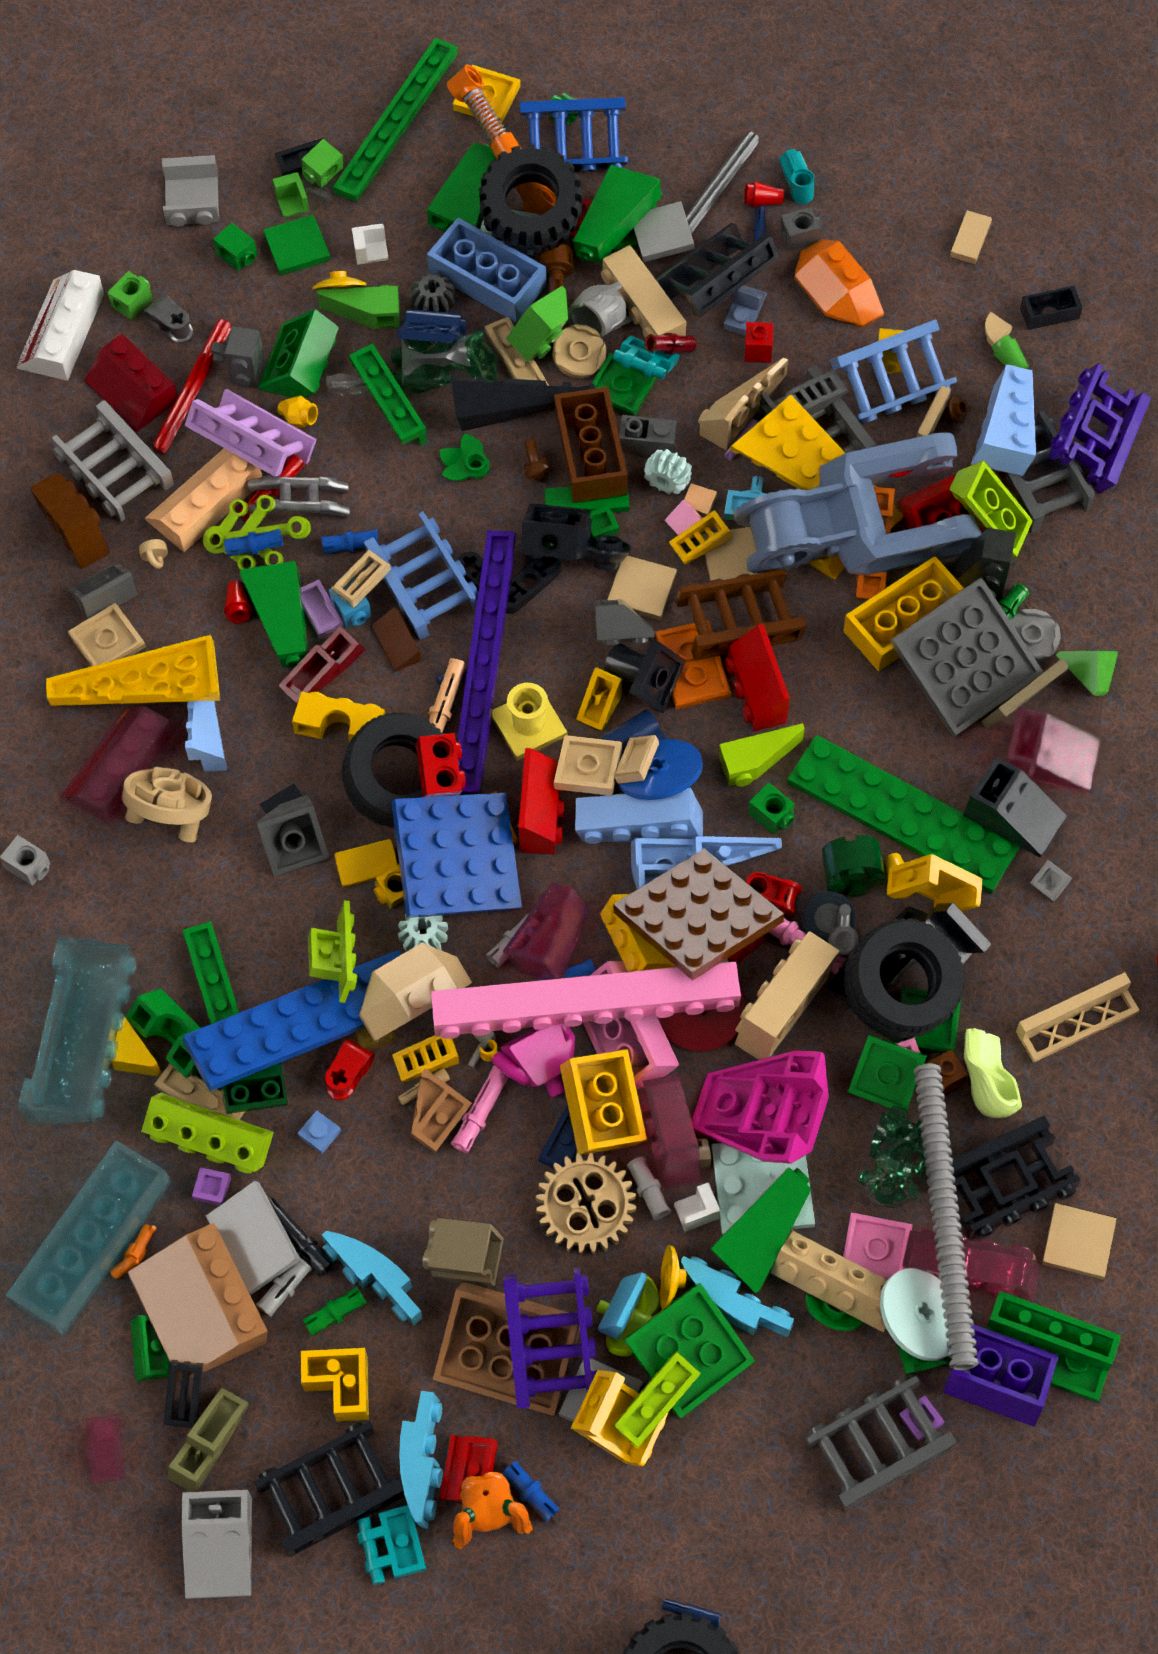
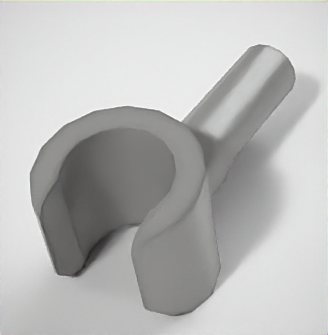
M493 1031L483 1036L474 1035L480 1044L477 1046L468 1066L475 1068L480 1059L479 1047L485 1051L486 1048H489L488 1040H496Z

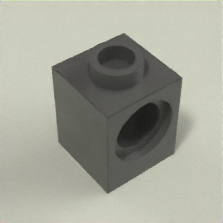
M811 207L781 215L780 233L788 251L806 247L819 241L822 223L819 216L815 217Z

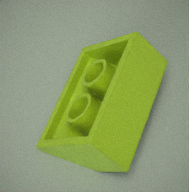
M984 460L958 471L949 490L969 514L975 516L979 526L984 531L989 527L1016 533L1012 559L1017 557L1033 522L1031 517Z

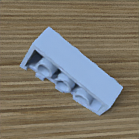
M1006 365L993 386L987 407L988 411L983 420L982 431L977 441L976 451L971 464L974 465L984 460L990 469L1023 476L1036 456L1032 370Z
M687 788L674 796L657 800H642L627 794L576 798L575 831L582 841L590 844L600 842H632L635 838L693 839L695 836H703V810L691 788Z

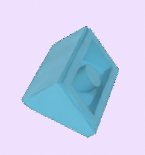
M641 1272L630 1275L621 1280L598 1327L599 1332L617 1340L621 1338L645 1289L647 1280L645 1273Z

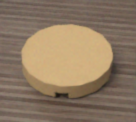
M581 324L571 325L563 329V334L554 341L552 347L555 365L562 373L571 378L583 379L594 375L600 370L606 359L607 348L605 342L603 343L600 337L601 335L597 330Z

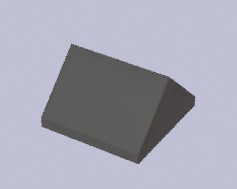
M117 562L67 588L87 619L114 603L119 606L138 595L130 571Z

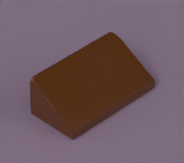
M398 608L392 609L372 624L394 672L421 661L420 652Z

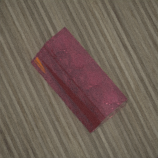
M145 706L125 707L60 796L61 799L110 824L124 804L122 792L125 779L134 772L149 769L173 736L169 719Z

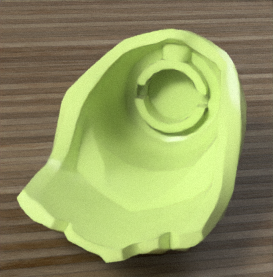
M976 1028L966 1029L964 1060L971 1079V1095L975 1106L984 1116L990 1118H1006L1021 1109L1022 1103L1015 1078L1003 1068L1000 1038L990 1033L986 1034L985 1031Z

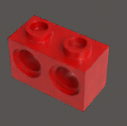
M455 733L419 736L416 741V751L422 797L460 795L462 788H465L466 781L464 771H459L458 759L462 758V749L460 742L455 740ZM440 746L444 748L447 757H436L433 753V747ZM436 776H447L451 783L450 786H440L437 783Z

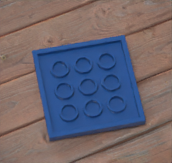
M506 793L394 799L391 802L407 918L511 911L522 908Z

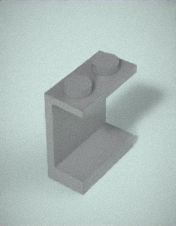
M215 155L163 158L162 168L165 177L166 206H163L166 226L180 227L185 224L198 223L208 225L213 222H219L218 169Z

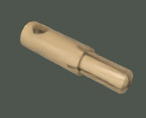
M444 1068L434 1073L444 1083L450 1080ZM419 1083L398 1096L399 1102L402 1105L417 1098Z

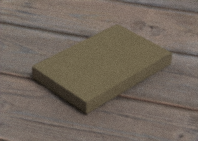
M1063 658L982 720L981 723L986 729L990 730L1066 671L1068 664Z

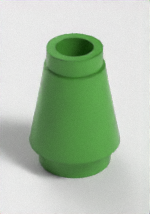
M1006 335L992 346L993 356L1004 366L1012 365L1024 369L1029 368L1015 338L1012 339L1009 335Z

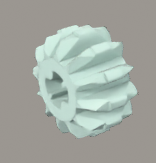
M668 449L665 451L656 450L645 464L644 478L650 481V486H655L659 491L663 490L669 495L672 492L679 494L681 490L688 486L691 479L692 466L686 462V458L678 456L677 452L675 454L671 453Z
M405 914L406 921H400L398 924L401 930L398 933L399 941L404 942L403 948L405 951H409L421 943L441 950L440 943H446L448 940V936L445 933L448 930V924L442 922L443 915L407 918ZM426 929L427 933L420 934V930Z

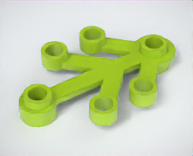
M262 495L257 499V508L242 529L230 532L238 518L248 512V504L244 500L235 499L230 503V512L221 525L212 526L205 531L203 544L211 553L220 554L224 552L227 554L224 547V539L243 537L248 535L249 532L254 531L257 534L276 529L281 530L282 536L290 535L296 539H303L309 535L311 525L306 518L294 516L285 524L257 528L266 514L275 508L274 498L269 495ZM268 498L270 501V506L267 509H264L262 507V501ZM240 502L243 505V510L237 513L235 505ZM299 522L301 530L296 533L293 530V525ZM217 534L220 537V542L214 545L212 538ZM269 548L260 550L258 553L265 559L266 565H272L270 557L273 554L278 556L276 564L283 563V556L278 551H273ZM242 553L230 556V558L238 563L239 569H246L243 566V561L246 558L251 560L249 568L256 567V560L251 555H244Z

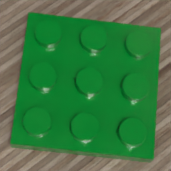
M701 1283L695 1284L670 1305L666 1306L623 1339L650 1380L674 1352H678L701 1373L671 1408L678 1419L684 1417L755 1362Z

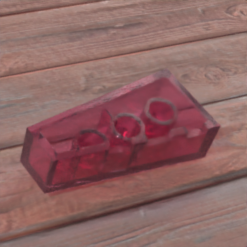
M920 1229L919 1232L910 1230L902 1263L903 1269L916 1268L929 1272L939 1279L938 1275L941 1271L937 1268L940 1262L936 1259V1255L939 1253L935 1250V1245L938 1244L934 1241L936 1233L929 1229ZM962 1236L963 1238L960 1241L963 1242L964 1248L961 1251L965 1253V1258L962 1260L966 1262V1267L963 1270L967 1272L965 1280L968 1281L969 1286L966 1289L969 1292L976 1293L981 1288L995 1295L994 1298H997L999 1291L1034 1303L1040 1277V1269L1034 1252L1020 1245H1013L1012 1248H1007L991 1240H981V1243L969 1241L967 1237Z

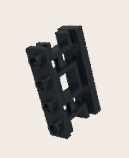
M1045 1115L953 1158V1164L950 1166L954 1168L952 1176L957 1178L953 1185L956 1186V1189H959L971 1213L963 1216L960 1221L961 1226L966 1230L968 1240L976 1236L978 1240L984 1239L995 1232L994 1227L1003 1223L1006 1227L1011 1226L1022 1219V1214L1030 1210L1033 1214L1038 1213L1050 1205L1049 1201L1057 1197L1062 1201L1077 1192L1076 1188L1081 1180L1078 1174L1074 1175L1072 1166L1070 1165L1057 1171L1044 1149L1052 1145L1056 1139L1054 1134H1051L1049 1131L1050 1124ZM1035 1141L1031 1148L1037 1160L1025 1164L1019 1151L1016 1149ZM1013 1163L1026 1187L1002 1197L990 1174ZM980 1167L977 1174L983 1185L971 1191L964 1176L961 1175ZM1044 1170L1054 1186L1035 1194L1039 1187L1032 1175ZM990 1196L999 1212L980 1220L984 1212L978 1201Z

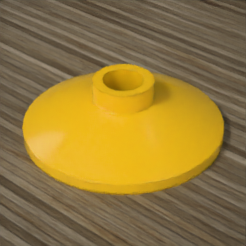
M346 271L330 272L329 279L317 283L312 288L313 291L317 292V290L327 288L366 287V282L347 277Z
M672 1245L667 1246L661 1267L660 1304L662 1309L673 1302L677 1289L684 1288L686 1283V1269H680L678 1256Z

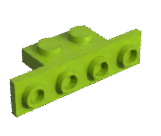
M346 900L343 902L336 922L337 932L311 928L308 935L309 976L339 981V1002L343 1003L346 1002L349 991L353 992L355 990L357 974L353 973L356 954L352 953L355 934L351 933L354 925V914L350 913V901Z

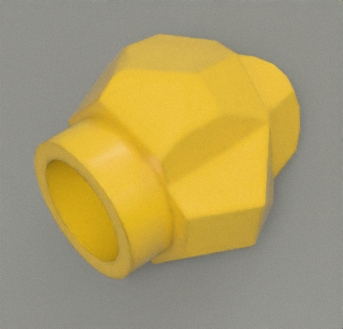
M301 395L280 402L277 407L278 413L285 417L286 422L296 428L313 425L318 417L316 404L310 403Z

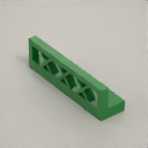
M373 343L350 354V363L400 443L404 445L415 439L419 446L426 444V427Z

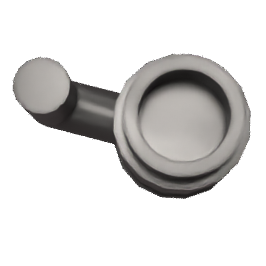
M847 904L840 905L838 910V926L832 929L828 938L829 944L840 950L839 954L842 955L850 954L858 943V934L850 927L851 908Z

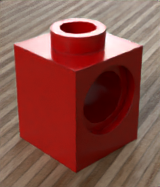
M746 322L744 362L771 363L773 323Z

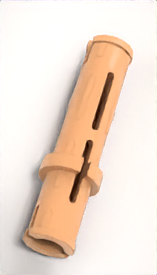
M449 659L435 704L430 707L428 712L430 723H434L435 727L441 730V733H443L446 722L451 719L452 713L450 710L467 665L459 659ZM451 679H453L448 696H445ZM442 706H444L439 722L436 723L440 709Z

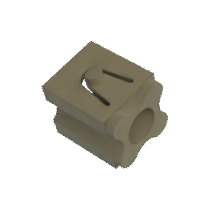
M437 1218V1220H432L429 1226V1241L423 1256V1268L430 1269L432 1277L439 1278L440 1280L459 1283L464 1281L470 1284L494 1287L504 1238L491 1224Z

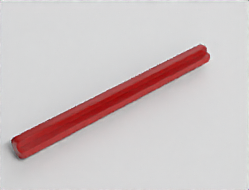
M219 319L216 322L153 442L156 452L165 454L170 448L191 407L192 401L195 400L213 365L212 359L214 354H211L213 342L224 344L231 331V323L229 321Z

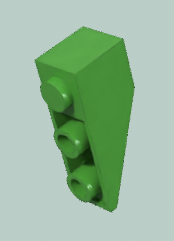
M356 286L353 288L317 290L319 308L373 329L400 327L398 286Z

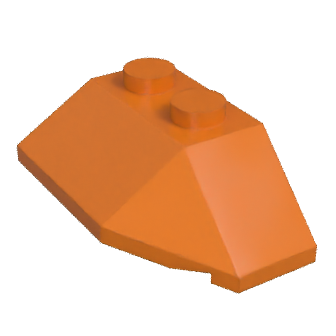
M821 239L800 251L794 279L825 316L855 324L854 326L862 328L884 315L871 278L840 241Z

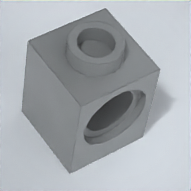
M19 835L15 837L0 856V860L6 870L31 886L37 880H42L49 871L50 861L46 852ZM33 859V862L31 864L26 866L22 865V863L25 860Z

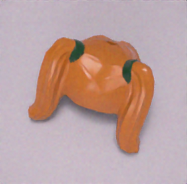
M488 1472L483 1476L467 1477L462 1482V1490L460 1492L462 1512L456 1515L453 1522V1542L456 1548L462 1549L463 1546L471 1541L473 1530L488 1532L500 1529L508 1523H511L514 1530L519 1534H529L533 1530L525 1506L514 1502L510 1494L509 1483L502 1474ZM484 1492L489 1493L487 1496L483 1495Z

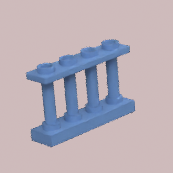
M936 319L830 359L833 370L842 367L843 372H847L861 413L854 416L857 420H861L862 424L878 419L876 413L885 410L888 415L902 409V403L910 401L911 405L922 402L927 400L925 394L934 391L936 395L940 387L944 386L951 389L950 385L957 382L956 377L944 379L930 340L933 338L931 333L940 330ZM914 339L922 347L934 381L933 385L923 389L919 387L906 348H908L907 342ZM891 349L892 353H896L910 394L897 399L881 359L884 357L882 352ZM867 358L868 363L871 362L885 400L884 404L871 408L856 368L859 367L857 361Z
M424 511L418 514L422 526L386 546L384 544L379 546L374 537L364 542L367 551H372L388 564H390L388 560L391 559V555L426 536H429L435 547L400 567H397V565L391 567V570L383 577L419 640L430 636L426 625L430 624L431 619L466 600L469 601L473 610H475L477 606L476 598H478V590L472 581L467 583L463 577L467 575L463 565L459 560L454 562L451 554H453V550L446 538L441 540L438 536L440 529L433 517L428 519ZM442 557L448 567L447 570L412 589L410 587L404 588L401 583L404 580L403 577ZM452 579L456 580L461 591L426 610H417L414 605L417 602V598Z

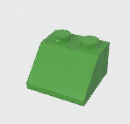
M561 286L530 305L506 339L527 362L535 357L539 359L544 357L551 350L549 344L556 341L563 334L564 331L561 328L568 320L566 289Z

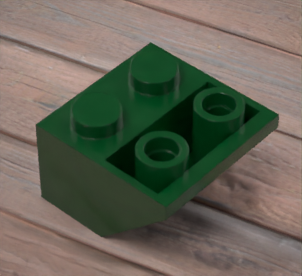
M281 1063L220 1087L226 1114L288 1105Z

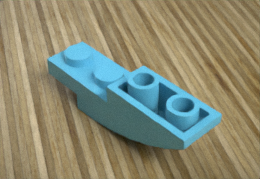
M325 1231L322 1234L325 1244L322 1249L333 1262L338 1259L345 1268L342 1269V1272L353 1285L358 1282L364 1289L374 1281L371 1285L381 1299L386 1297L390 1299L394 1304L391 1309L401 1322L404 1323L408 1320L414 1326L423 1319L421 1310L406 1294L412 1288L411 1279L397 1265L374 1248L356 1239L330 1231Z
M683 1256L680 1269H686V1280L689 1285L693 1287L695 1284L701 1283L728 1322L753 1336L758 1325L788 1338L794 1323V1318L789 1317L790 1313L777 1306H773L771 1309L760 1304L761 1300L751 1294L744 1293L743 1296L738 1294L741 1281L736 1280L737 1276L724 1269H720L718 1272L709 1268L708 1263L698 1257L692 1256L689 1259Z
M421 1391L415 1422L402 1421L399 1451L400 1474L406 1501L414 1521L423 1529H428L429 1520H434L437 1507L436 1501L433 1500L435 1489L440 1488L443 1476L440 1464L434 1458L429 1457V1454L434 1453L436 1447V1435H433L435 1422L439 1423L441 1420L442 1403H439L440 1400L434 1392Z

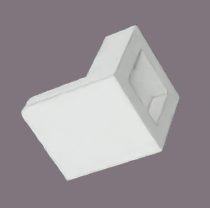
M383 224L352 228L357 265L388 260Z
M709 1183L697 1186L695 1195L674 1203L675 1210L685 1232L718 1220L720 1217V1208Z

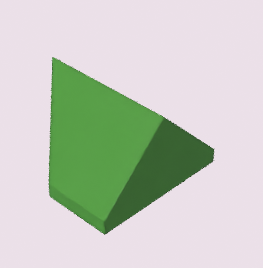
M1059 651L1056 654L1060 660L1064 659L1068 664V669L1094 696H1104L1109 691L1118 651Z

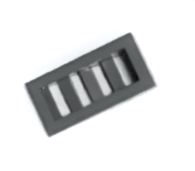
M831 370L785 393V396L787 398L792 395L812 416L847 394L848 390L835 371ZM832 381L837 389L831 391L827 383ZM822 387L827 394L822 396L818 388ZM812 392L817 398L813 401L809 396V394ZM802 398H804L805 401L807 402V403L804 404V405H802L801 402L799 401V400H801Z

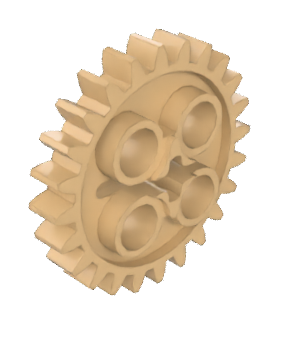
M577 1153L576 1162L573 1163L566 1156L564 1157L565 1166L563 1168L557 1163L553 1164L555 1175L545 1172L544 1177L549 1183H539L538 1188L545 1193L536 1195V1201L544 1204L536 1208V1214L545 1215L539 1221L540 1226H550L546 1231L547 1237L554 1234L557 1235L555 1245L558 1246L563 1241H566V1251L568 1252L574 1245H577L580 1255H582L584 1248L588 1246L591 1253L595 1254L596 1245L599 1244L606 1251L608 1249V1240H611L616 1245L618 1244L617 1232L622 1235L627 1234L628 1230L623 1223H633L634 1219L627 1214L636 1211V1206L628 1203L636 1198V1193L627 1192L632 1187V1181L622 1182L626 1174L625 1170L615 1173L616 1162L614 1161L607 1167L604 1165L605 1156H602L598 1162H594L593 1153H590L587 1161H583L580 1153ZM590 1177H597L602 1182V1186L599 1189L592 1190L586 1186L585 1181ZM574 1179L579 1180L586 1201H592L591 1212L599 1225L598 1228L593 1227L587 1208L579 1206L581 1195L573 1183ZM567 1189L574 1194V1198L569 1202H562L558 1199L557 1193L560 1190ZM602 1205H609L614 1209L615 1214L610 1218H604L600 1216L598 1209ZM580 1217L585 1220L587 1226L583 1230H574L569 1224L570 1220Z

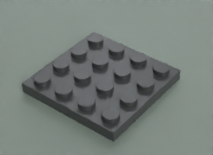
M982 577L889 640L951 736H955L1044 673Z

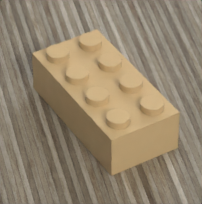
M810 931L803 940L797 938L788 952L790 955L787 960L781 959L774 969L772 980L770 982L765 981L760 987L755 1003L749 1002L740 1016L742 1020L735 1029L739 1033L735 1045L758 1060L771 1057L829 978L840 950Z

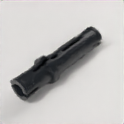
M273 1197L269 1198L268 1200L299 1257L304 1259L319 1277L326 1275L333 1268V1261L317 1246L318 1242L313 1237H309Z

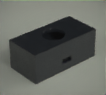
M1075 286L1023 296L1020 306L1028 330L1080 319L1083 308ZM1046 307H1052L1057 310L1042 314V310Z

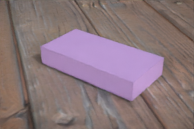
M320 580L301 587L304 612L319 638L335 631L339 626L344 627L340 615Z

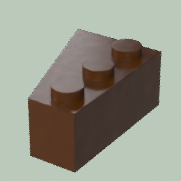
M58 471L30 487L38 507L55 532L58 531L66 541L64 542L65 547L68 551L72 550L81 570L110 554L98 526V523L101 522L99 515L93 507L89 509V504L82 493L77 495L78 491L71 479L65 480Z

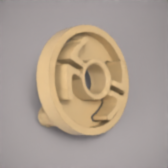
M161 767L140 770L130 774L124 781L122 801L127 807L125 819L128 822L139 824L145 818L164 824L181 825L178 837L185 842H195L197 840L200 820L208 815L212 799L211 791L200 780L185 772L181 773L179 770Z

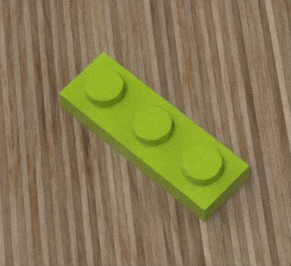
M674 1352L612 1426L638 1448L701 1373L678 1352Z

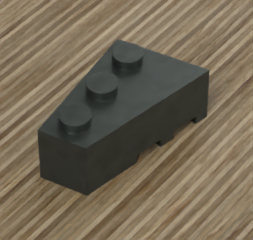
M988 527L973 541L972 547L969 550L965 549L958 560L954 559L951 562L949 572L964 588L982 577L998 602L1002 598L1016 533Z

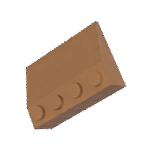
M215 1223L183 1236L128 1271V1276L169 1362L173 1359L182 1363L184 1361H189L191 1364L203 1363V1372H206L267 1343L268 1331ZM177 1370V1379L179 1383H181L182 1381L181 1370ZM190 1372L189 1379L194 1377V1372Z
M463 1281L455 1292L433 1380L517 1405L505 1294ZM528 1300L519 1302L520 1313L527 1314V1317L569 1313ZM570 1325L529 1330V1333L523 1334L524 1346H530L531 1349L577 1344L580 1326ZM572 1357L534 1361L532 1365L526 1366L527 1377H534V1380L567 1377ZM562 1391L535 1393L536 1397H530V1407L528 1409L554 1416Z

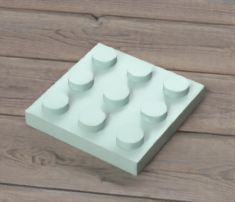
M723 1143L711 1144L722 1235L786 1168L790 1167L793 1171L798 1168L809 1178L806 1155L791 1164L763 1162ZM811 1192L792 1229L815 1227Z

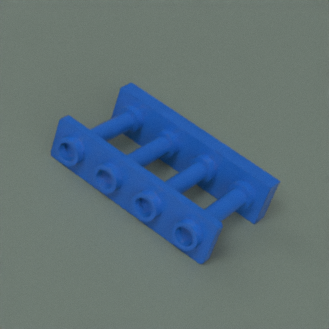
M625 97L520 102V116H526V120L529 123V144H535L536 149H540L539 119H541V115L552 114V119H555L556 152L558 151L564 155V163L570 161L574 167H580L581 171H595L596 166L607 165V170L610 165L622 168V165L628 163V157H619L618 116H620V111H625L626 109ZM595 112H604V116H607L609 157L593 158L591 117H594ZM578 113V117L581 118L583 155L581 159H567L565 118H568V114Z

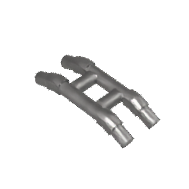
M268 475L260 479L248 481L250 491L280 489V501L279 499H274L275 508L267 514L311 512L347 518L350 513L349 507L339 505L336 502L327 500L319 502L318 489L347 493L348 483L337 481L335 478L321 476L319 478L274 477L273 475ZM291 488H307L308 501H291ZM264 500L262 501V507L267 509L270 506V501ZM257 503L249 505L251 515L257 508Z

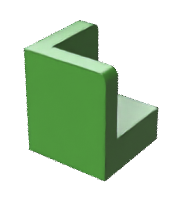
M298 172L273 179L275 195L284 218L309 212L307 195Z

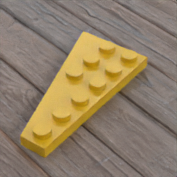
M792 395L788 396L729 449L736 454L740 453L751 459V462L755 465L763 466L774 472L776 477L797 489H805L806 491L819 486L820 466L845 454ZM894 505L891 529L904 517Z
M211 635L46 678L47 699L51 706L220 701L214 641Z

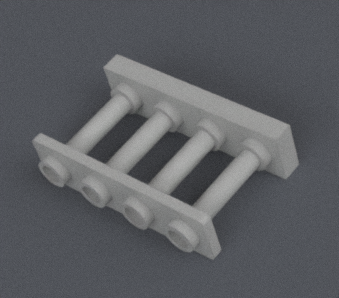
M103 400L96 405L99 416L97 422L67 443H64L57 435L53 436L52 441L55 448L52 451L61 463L67 462L71 474L77 481L82 479L86 483L85 488L94 499L98 497L103 502L101 504L110 517L115 515L122 522L125 520L122 509L124 504L153 484L155 486L159 484L166 491L174 486L171 471L111 406ZM102 431H110L114 435L112 441L82 462L73 453ZM126 448L130 452V457L99 479L89 471L118 449L123 450ZM136 466L138 468L143 466L147 471L146 476L115 498L106 489V487Z

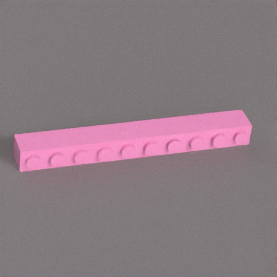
M736 962L719 963L693 981L675 967L431 991L435 1037L441 1036L445 1039L456 1038L460 1034L467 1033L483 1036L489 1034L490 1031L498 1030L514 1033L520 1031L521 1028L528 1027L544 1030L552 1025L559 1024L575 1027L581 1025L582 1022L589 1021L605 1024L613 1019L620 1018L636 1021L642 1019L643 1016L650 1015L666 1018L674 1013L681 1012L696 1015L703 1013L704 1010L711 1009L727 1012L735 1007H739L741 998Z

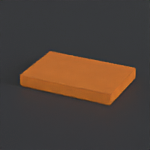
M706 620L709 632L713 633L710 621ZM695 623L654 632L655 641L662 643L686 661L671 695L675 709L731 697L721 657L716 656L700 660H694L691 649L695 636H699Z

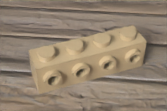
M792 1231L782 1246L770 1273L884 1332L886 1326L881 1315L880 1296L887 1279Z

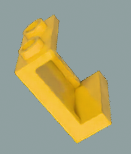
M929 854L890 867L886 895L897 899L917 892L933 900L934 908L939 903H954L963 912L980 906L983 879L933 854Z
M597 1370L571 1429L623 1463L643 1467L652 1454V1448L659 1432L665 1425L668 1413L643 1443L636 1448L612 1425L639 1393L624 1384L625 1378L617 1372Z

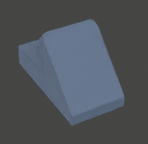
M744 285L733 294V304L726 317L723 329L745 336L746 322L756 321L767 293Z

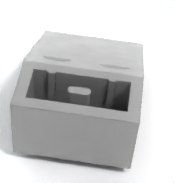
M249 1491L182 1492L185 1599L251 1596L252 1497Z

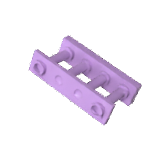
M228 389L224 390L220 405L217 408H213L199 399L192 401L185 423L186 427L274 477L281 475L285 460L290 455L295 454L302 459L304 464H308L317 440Z

